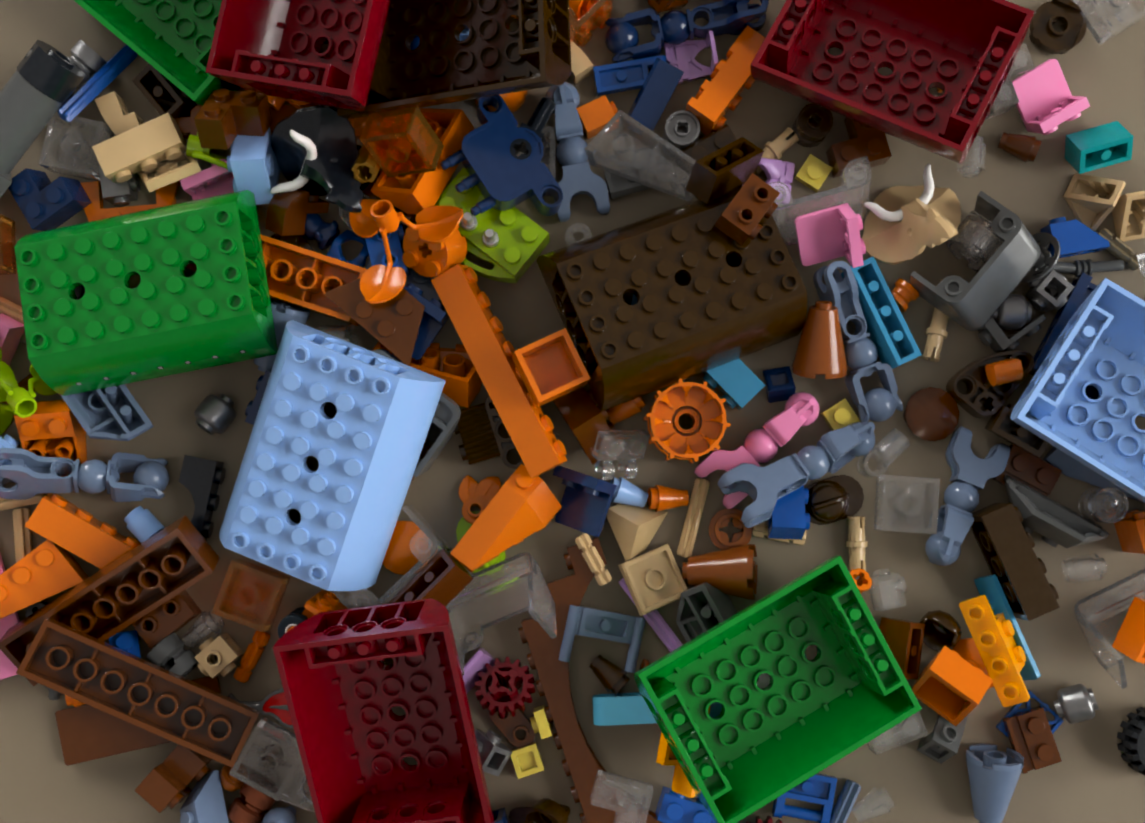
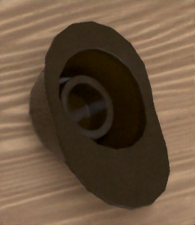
M846 475L833 476L815 482L806 487L809 491L808 504H805V513H809L810 522L817 525L831 524L846 519L847 516L856 514L862 507L864 500L863 489L858 481Z
M543 798L532 807H516L512 809L508 818L510 823H567L570 808L566 805L558 804L549 798Z

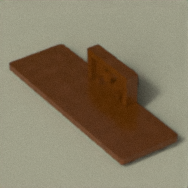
M207 676L191 680L222 694L218 676L214 678ZM87 704L55 712L64 762L67 766L172 742Z

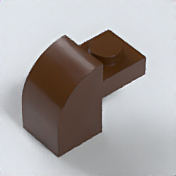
M300 188L291 192L276 193L268 206L265 229L282 236L304 235L307 214L328 213L329 202L319 199V194Z

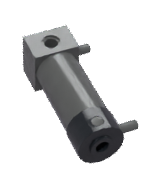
M40 40L35 42L17 66L15 73L0 91V198L12 184V169L61 105L66 103L86 76L66 55Z

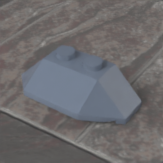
M125 384L67 396L60 395L89 438L130 441L153 428V424Z
M213 770L206 774L199 782L197 781L180 809V823H229L219 770Z

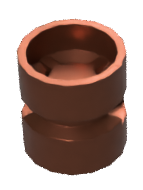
M248 777L240 789L241 797H236L227 810V815L234 823H262L265 816L264 811H269L272 808L279 794L266 782L255 777Z

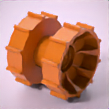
M680 378L677 383L668 387L663 392L658 390L653 396L655 401L649 413L643 418V421L647 422V432L650 438L647 443L649 445L653 444L658 451L664 454L666 461L670 459L688 460L692 464L698 462V457L720 449L718 444L723 438L726 428L731 426L730 423H727L726 411L723 405L726 399H720L714 391L707 387L708 383L706 381L699 384L683 382ZM681 415H689L692 418L693 426L691 429L686 430L679 426L678 420Z

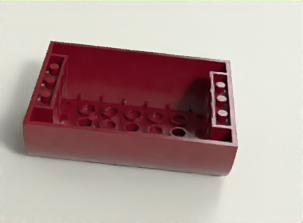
M222 0L205 73L267 96L363 112L366 107L390 0ZM328 40V49L321 53V45Z
M786 0L750 65L751 75L755 80L962 164L1011 70L1035 11L1006 0ZM837 47L842 50V53L833 56L828 53V50ZM887 67L893 73L883 76L879 74L878 69ZM934 87L940 88L944 94L933 96L929 93V89Z
M429 598L321 612L293 627L275 643L273 651L318 823H495L450 616L443 604ZM392 658L394 664L385 665L380 660ZM399 706L405 710L406 714L398 716L393 713L391 708ZM407 756L413 757L417 764L408 765L404 762L403 758Z

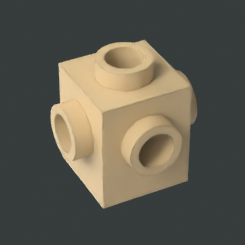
M224 633L215 640L212 637L207 639L199 646L201 652L194 658L199 662L197 667L205 676L210 675L211 678H214L221 674L225 677L237 667L234 662L244 652L228 633Z

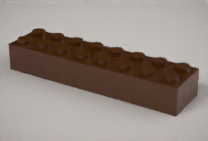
M185 515L9 628L0 640V649L19 668L44 619L48 618L104 642L213 573L220 557ZM26 678L33 686L38 684L37 682Z
M51 618L44 619L16 674L231 768L234 767L260 712Z

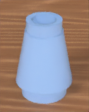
M613 477L610 483L617 485L611 502L639 506L641 508L645 506L648 492H645L623 477L619 479Z

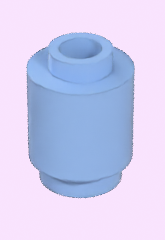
M142 506L136 507L124 518V522L127 524L126 528L140 543L165 529L161 522L148 509L144 510Z

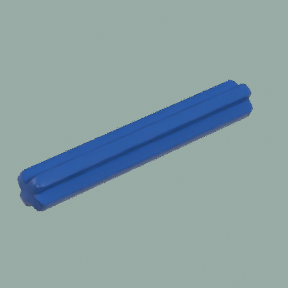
M124 45L58 109L59 117L66 122H71L137 57V53L128 45Z

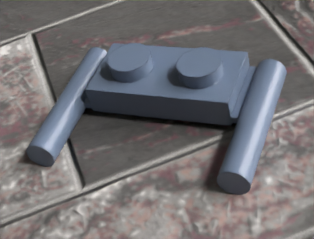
M570 605L558 660L570 661L576 634L630 644L624 671L635 673L646 619L622 613Z

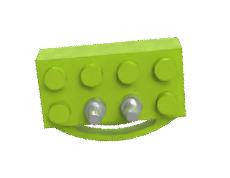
M463 167L440 195L435 206H455L463 209L464 214L459 223L460 228L458 230L461 236H465L467 240V251L491 263L494 268L492 270L485 269L466 258L461 264L473 268L477 275L498 282L517 283L549 244V233L516 207L505 211L490 208L482 214L479 213L473 216L470 209L485 198L476 185L461 193L457 192L455 186L461 180L470 176Z

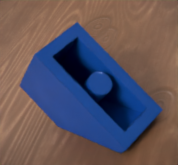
M1066 217L1049 220V225L1040 229L1041 233L1052 234L1059 241L1061 248L1059 258L1099 252L1110 247L1108 240L1077 219L1066 221ZM1050 243L1048 250L1051 253V257H1053L1054 247Z

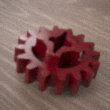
M506 657L504 663H500L499 659L496 658L494 666L488 663L485 664L486 673L479 671L478 676L481 681H476L474 684L476 690H478L475 694L477 700L480 701L481 708L483 710L488 708L491 716L499 711L501 718L505 717L506 712H510L512 717H514L516 714L515 710L518 708L524 712V702L532 703L533 700L530 694L536 691L533 684L535 682L533 674H529V667L525 665L521 668L519 659L512 664L509 657ZM521 683H523L522 691L519 694L518 689L522 687Z

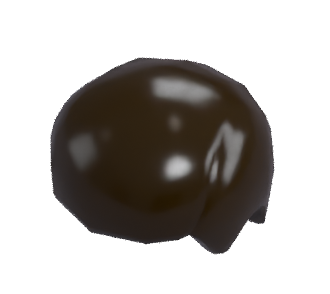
M941 610L930 611L919 622L925 624L923 642L937 652L944 646L952 650L961 638V627L957 620L949 613Z

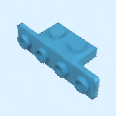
M993 574L976 578L974 582L979 594L986 595L994 615L1003 612L1006 620H1010L1015 632L1013 637L1017 646L1020 645L1023 648L1026 656L1025 665L1020 671L1023 681L1038 679L1041 677V674L997 576Z

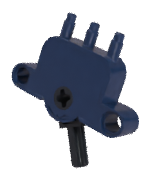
M500 95L479 98L477 117L482 125L464 136L461 150L446 157L440 163L441 167L446 170L462 162L470 176L461 180L455 186L457 192L461 193L476 185L484 196V200L476 203L470 209L473 216L479 213L482 214L490 208L505 211L530 198L537 211L544 216H552L559 211L563 200L562 189L545 163H541L544 149L542 144L544 134L541 132L556 107L552 99L541 98L527 125L521 123L520 127H518L517 120ZM493 106L496 111L488 112L484 107ZM519 152H522L523 154L520 157L516 156ZM551 196L555 199L556 203L548 204L543 200V197Z

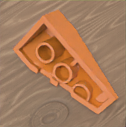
M378 342L376 346L372 349H384L390 352L392 355H394L380 342ZM432 343L420 360L412 358L409 365L446 380L442 392L459 406L468 408L480 391L482 380L464 345L456 344L454 349L440 348V343Z
M521 464L451 551L450 556L470 572H473L498 557L503 551L513 545L516 546L528 536L544 529L562 506L544 480L539 476L531 478L526 467Z

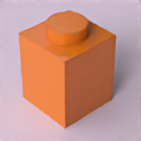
M606 95L576 108L587 140L616 127V117L619 116L615 103L613 101L609 102Z

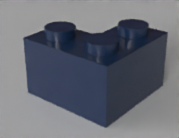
M27 168L12 178V184L8 188L33 230L47 231L56 229L92 203L79 180L60 176L51 182L45 172Z

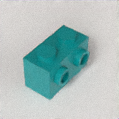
M1118 121L1068 134L1065 139L1064 158L1079 174L1132 159L1134 136Z

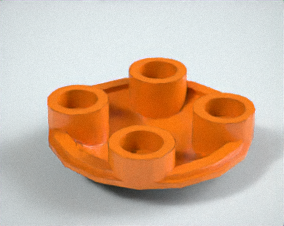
M402 520L396 523L382 563L386 569L395 574L408 575L419 571L426 565L431 555L432 542L424 528L412 521Z

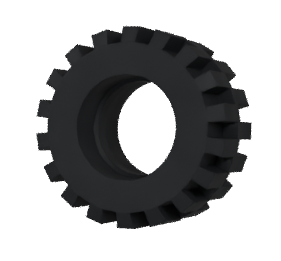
M1140 707L1136 709L1137 714L1130 712L1127 715L1128 722L1122 721L1120 726L1123 727V731L1117 734V738L1121 739L1122 743L1117 745L1118 750L1124 752L1121 757L1129 763L1128 766L1138 773L1145 775V708Z

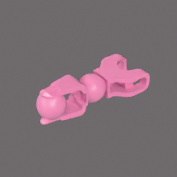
M798 392L793 394L786 401L785 410L766 421L761 426V429L751 431L746 436L743 446L740 445L731 451L720 449L711 452L695 468L694 473L698 477L703 478L717 469L729 471L743 463L754 464L759 467L758 463H767L775 457L778 447L784 446L800 427L809 426L815 422L820 412L818 401L810 393ZM741 491L729 495L725 494L723 505L726 509H731L747 497L748 494Z

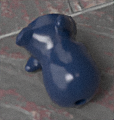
M318 213L307 214L304 236L308 240H315L322 251L329 248L334 239L340 234L337 221L334 220L331 223L324 222Z

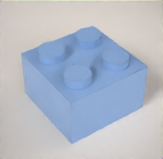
M270 127L264 136L237 135L230 146L231 155L227 156V169L229 172H233L234 176L233 191H251L254 193L256 205L270 203L275 195L271 194L270 191L274 186L278 185L280 168L271 147L272 134Z

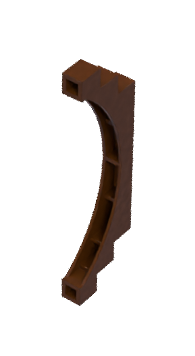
M598 537L591 539L593 542L591 543L592 546H595L604 564H607ZM577 544L567 547L568 553L564 554L568 570L574 569L575 573L545 583V590L541 591L545 606H551L552 610L523 619L521 621L522 627L518 628L522 643H528L531 653L527 654L531 670L537 669L539 680L535 682L540 697L545 696L548 706L544 707L548 722H554L557 730L553 737L557 749H563L566 758L562 760L565 774L567 777L572 776L575 785L570 787L575 803L580 802L583 813L579 814L581 823H663L657 821L655 812L643 806L617 784L598 761L586 740L576 715L570 687L569 662L558 660L569 606L580 605L587 587L595 573L591 572L585 561L582 549L579 550Z

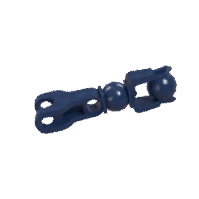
M722 0L695 7L692 11L686 9V14L679 10H671L665 13L661 19L659 14L656 15L654 9H643L628 13L621 18H610L605 21V24L610 27L605 35V43L607 48L615 54L612 61L618 63L630 58L635 60L658 56L661 53L662 47H664V42L670 45H679L689 37L690 40H694V37L706 38L709 30L713 31L714 36L723 34L740 35L747 25L755 31H759L763 28L766 21L765 13L767 12L769 0H760L761 6L759 4H748L750 0ZM699 18H704L708 21V24L698 26L694 22ZM759 18V20L756 23L749 22L751 20ZM652 25L651 34L655 41L638 45L639 34L634 26Z

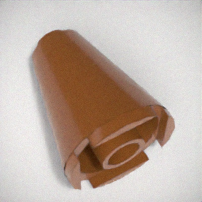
M816 301L815 305L809 307L792 363L793 373L798 376L816 379V375H825V379H837L847 374V362L838 308L832 306L831 301Z
M748 544L688 557V562H683L682 566L683 579H687L689 585L697 586L707 582L725 594L747 600H755L758 566L753 561V557H757L756 545Z

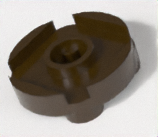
M1052 0L1042 4L1035 11L1030 23L1029 38L1031 42L1048 53H1067L1083 39L1086 32L1087 23L1086 19L1083 21L1080 7L1071 0ZM1057 20L1062 22L1060 26H1064V31H1055L1052 24Z

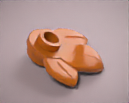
M469 475L462 480L458 495L463 502L462 516L468 523L473 524L500 490L501 482L497 476L487 477L479 483ZM473 506H478L481 511L478 514H473L470 509Z

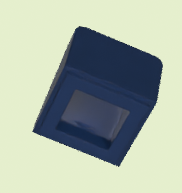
M790 366L763 370L769 403L788 400L790 396L795 394L796 387Z

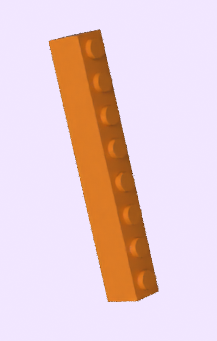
M457 264L433 278L431 282L530 477L540 476L568 461L565 457L567 452L564 444L559 439H556L552 431L554 426L548 415H544L540 407L536 408L512 359L515 349L510 341H506L502 333L503 325L497 316H493L489 308L491 302L486 293L481 292L477 284L478 276L473 268L468 267V265Z

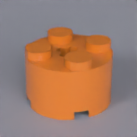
M458 225L455 232L448 239L440 243H426L420 239L418 235L419 230L414 231L408 227L403 238L404 254L402 259L404 264L424 277H436L455 265L461 264L466 258L467 240L465 236H461L458 230L460 226Z

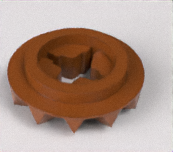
M735 508L723 509L711 518L708 528L710 539L719 549L724 550L747 545L751 540L753 528H746L741 521L743 513L741 510ZM730 518H732L733 527L742 529V532L733 533L729 542L728 534L719 531V528L727 527Z

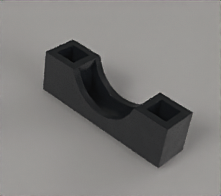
M184 455L179 483L190 491L194 500L195 510L191 523L207 541V538L211 537L214 523L211 522L212 514L219 505L218 487L225 478L224 462Z

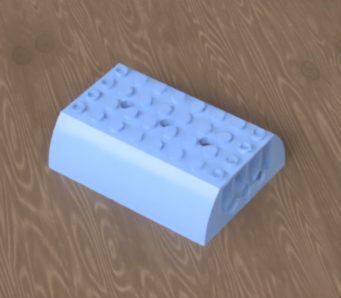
M1105 278L1070 318L1014 406L1010 419L1145 503V430L1139 429L1135 424L1137 416L1145 418V301ZM1087 386H1093L1098 390L1099 396L1097 399H1090L1086 395L1085 389Z
M291 320L287 322L220 528L219 538L224 548L327 591H357L376 584L446 380L297 321ZM327 402L333 403L337 409L334 418L328 417L324 412V406ZM308 456H313L318 460L319 467L317 471L308 468L306 463ZM291 509H296L300 512V523H295L290 519L289 512Z

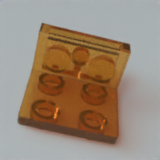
M599 0L579 20H577L576 13L569 7L570 39L577 46L584 47L593 37L592 33L598 27L602 29L606 26L605 21L612 18L613 0Z

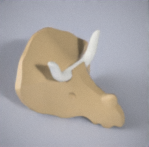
M930 164L924 168V185L890 187L881 192L874 199V202H865L863 204L870 210L864 221L862 237L866 247V254L870 257L874 256L875 260L882 263L896 265L915 258L924 251L926 246L933 248L958 234L957 228L961 222L960 202L950 188H937L934 186Z

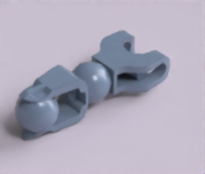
M567 82L551 86L547 91L546 98L552 99L556 104L552 112L555 114V136L558 143L556 158L562 165L563 174L561 181L558 183L563 192V200L557 212L558 220L560 222H567L570 219V202L573 197L579 194L590 196L599 214H609L610 202L607 184L600 176L591 171L589 162H587L590 156V149L587 142L583 139V127L576 109L580 103L578 90Z
M962 426L954 431L945 452L947 464L952 472L949 481L953 483L948 485L944 492L945 505H942L935 514L931 536L927 540L925 547L929 562L939 566L951 565L960 556L961 544L974 522L971 512L979 504L978 490L984 488L987 480L997 477L1004 472L1010 455V447L1000 443L990 448L985 459L978 458L971 449L973 434L969 429Z

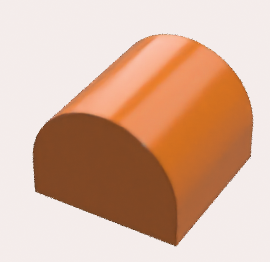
M1005 359L986 364L985 366L987 378L992 386L1019 381L1023 378V367L1019 359Z

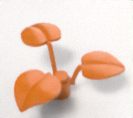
M362 199V211L360 213L349 212L351 228L357 236L362 238L373 237L379 231L387 258V266L381 264L374 265L362 274L360 290L366 302L370 304L387 302L396 297L406 283L405 270L401 267H392L393 261L387 233L395 232L399 227L400 221H402L412 230H419L418 235L422 241L426 243H440L448 239L455 232L463 217V209L455 206H431L417 213L415 217L417 224H413L404 217L402 212L396 213L391 201L387 199Z

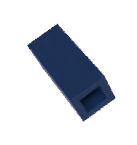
M656 58L627 114V117L632 120L630 124L632 127L642 132H645L646 128L651 131L654 130L684 73L682 70Z

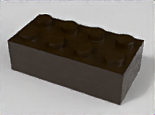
M994 503L973 512L974 522L971 530L991 574L997 576L1015 618L1030 621L1060 608L1057 599H1059L1055 587L1048 583L1045 573H1047L1046 566L1040 558H1037L1033 550L1035 547L1034 540L1028 532H1025L1022 526L1023 517L1020 510L1013 506L1012 503Z

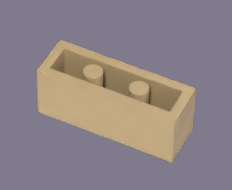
M166 113L96 144L92 148L105 177L114 183H122L130 180L132 175L139 171H150L156 168L157 163L166 159L174 160L182 156V152L186 151L187 144L176 120L169 113Z

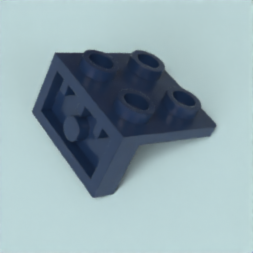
M562 466L555 467L553 475L563 478L561 484L566 485L560 503L562 507L557 513L555 521L589 535L599 537L617 485Z

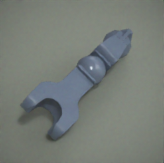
M834 261L828 266L819 268L813 276L814 285L820 301H831L832 306L838 308L843 344L845 345L846 362L849 367L854 369L846 376L845 383L853 403L857 405L860 421L868 422L869 419L875 422L886 421L894 414L895 409L902 412L903 404L897 394L898 387L891 366L887 363L881 364V361L876 362L878 356L877 347L872 340L867 338L870 334L866 333L867 324L859 302L858 285L852 269L844 261ZM837 268H839V269H841V270L843 271V273H844V278H842V276H841V274H840V272H839V270H838ZM823 274H824V280H825L826 285L823 284V282H822V275H823ZM848 321H852L856 326L853 335L849 334L846 330ZM876 371L883 388H872L864 395L860 378L871 376Z
M873 422L850 423L846 427L824 434L816 446H805L797 454L793 453L765 467L748 463L740 464L724 473L717 485L726 495L741 491L752 497L753 503L744 509L741 521L746 528L754 527L770 519L778 499L807 484L808 479H820L827 472L833 474L855 457L868 454L875 445V434L873 432L875 425Z
M0 448V460L7 459L12 462V465H0V497L4 499L26 500L40 493L65 494L72 491L79 493L80 489L86 493L96 494L107 489V494H110L111 499L115 502L142 501L144 498L161 499L165 497L162 491L166 489L169 482V473L164 467L168 464V461L163 458L148 459L144 455L118 452L113 454L111 460H108V465L97 459L86 460L80 465V459L73 461L62 457H43L21 448ZM135 472L133 476L134 484L118 482L120 480L119 474ZM8 482L16 483L12 488L3 487Z

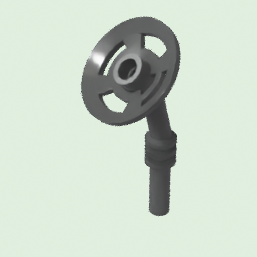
M1036 233L1032 236L1037 243H1040L1041 255L1036 265L1021 282L1030 283L1040 280L1052 269L1059 273L1074 274V276H1078L1081 273L1090 276L1095 272L1122 271L1124 269V261L1092 262L1091 259H1087L1086 261L1080 260V262L1075 260L1073 263L1058 262L1061 248L1057 238L1049 233ZM1050 243L1054 247L1053 257H1051V253L1048 250Z

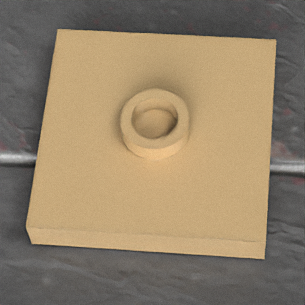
M184 152L177 159L157 163L156 168L150 171H139L138 174L150 193L196 174L201 169L198 162L191 156H187L186 152Z
M668 543L618 565L640 616L680 599L681 593L688 589Z

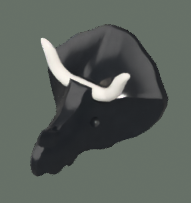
M317 104L298 109L278 122L272 133L271 147L279 168L288 182L274 186L270 193L291 192L300 188L319 194V196L326 195L325 199L328 202L336 204L348 212L360 213L362 211L363 192L360 189L361 183L354 179V172L351 170L359 152L356 144L355 129L350 121L337 116L336 108Z

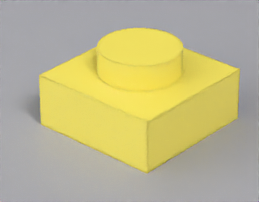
M810 154L795 176V179L817 193L833 168Z
M846 398L821 413L832 431L860 421Z
M544 705L534 708V716L530 717L534 733L539 732L541 739L553 735Z
M536 742L511 750V759L518 779L545 770Z

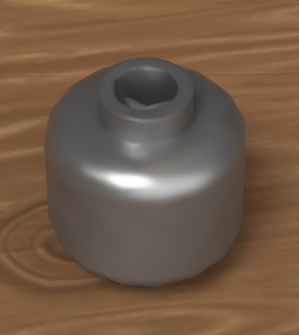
M1010 294L991 318L995 320L1001 330H1020L1031 320V303L1026 301L1022 295Z
M212 394L208 395L195 410L194 415L197 419L195 423L210 435L223 433L236 417V412L232 408L234 402L224 394H221L219 397Z
M1076 684L1058 690V700L1053 701L1058 716H1065L1070 724L1090 720L1095 717V710H1099L1092 689H1086L1083 684Z

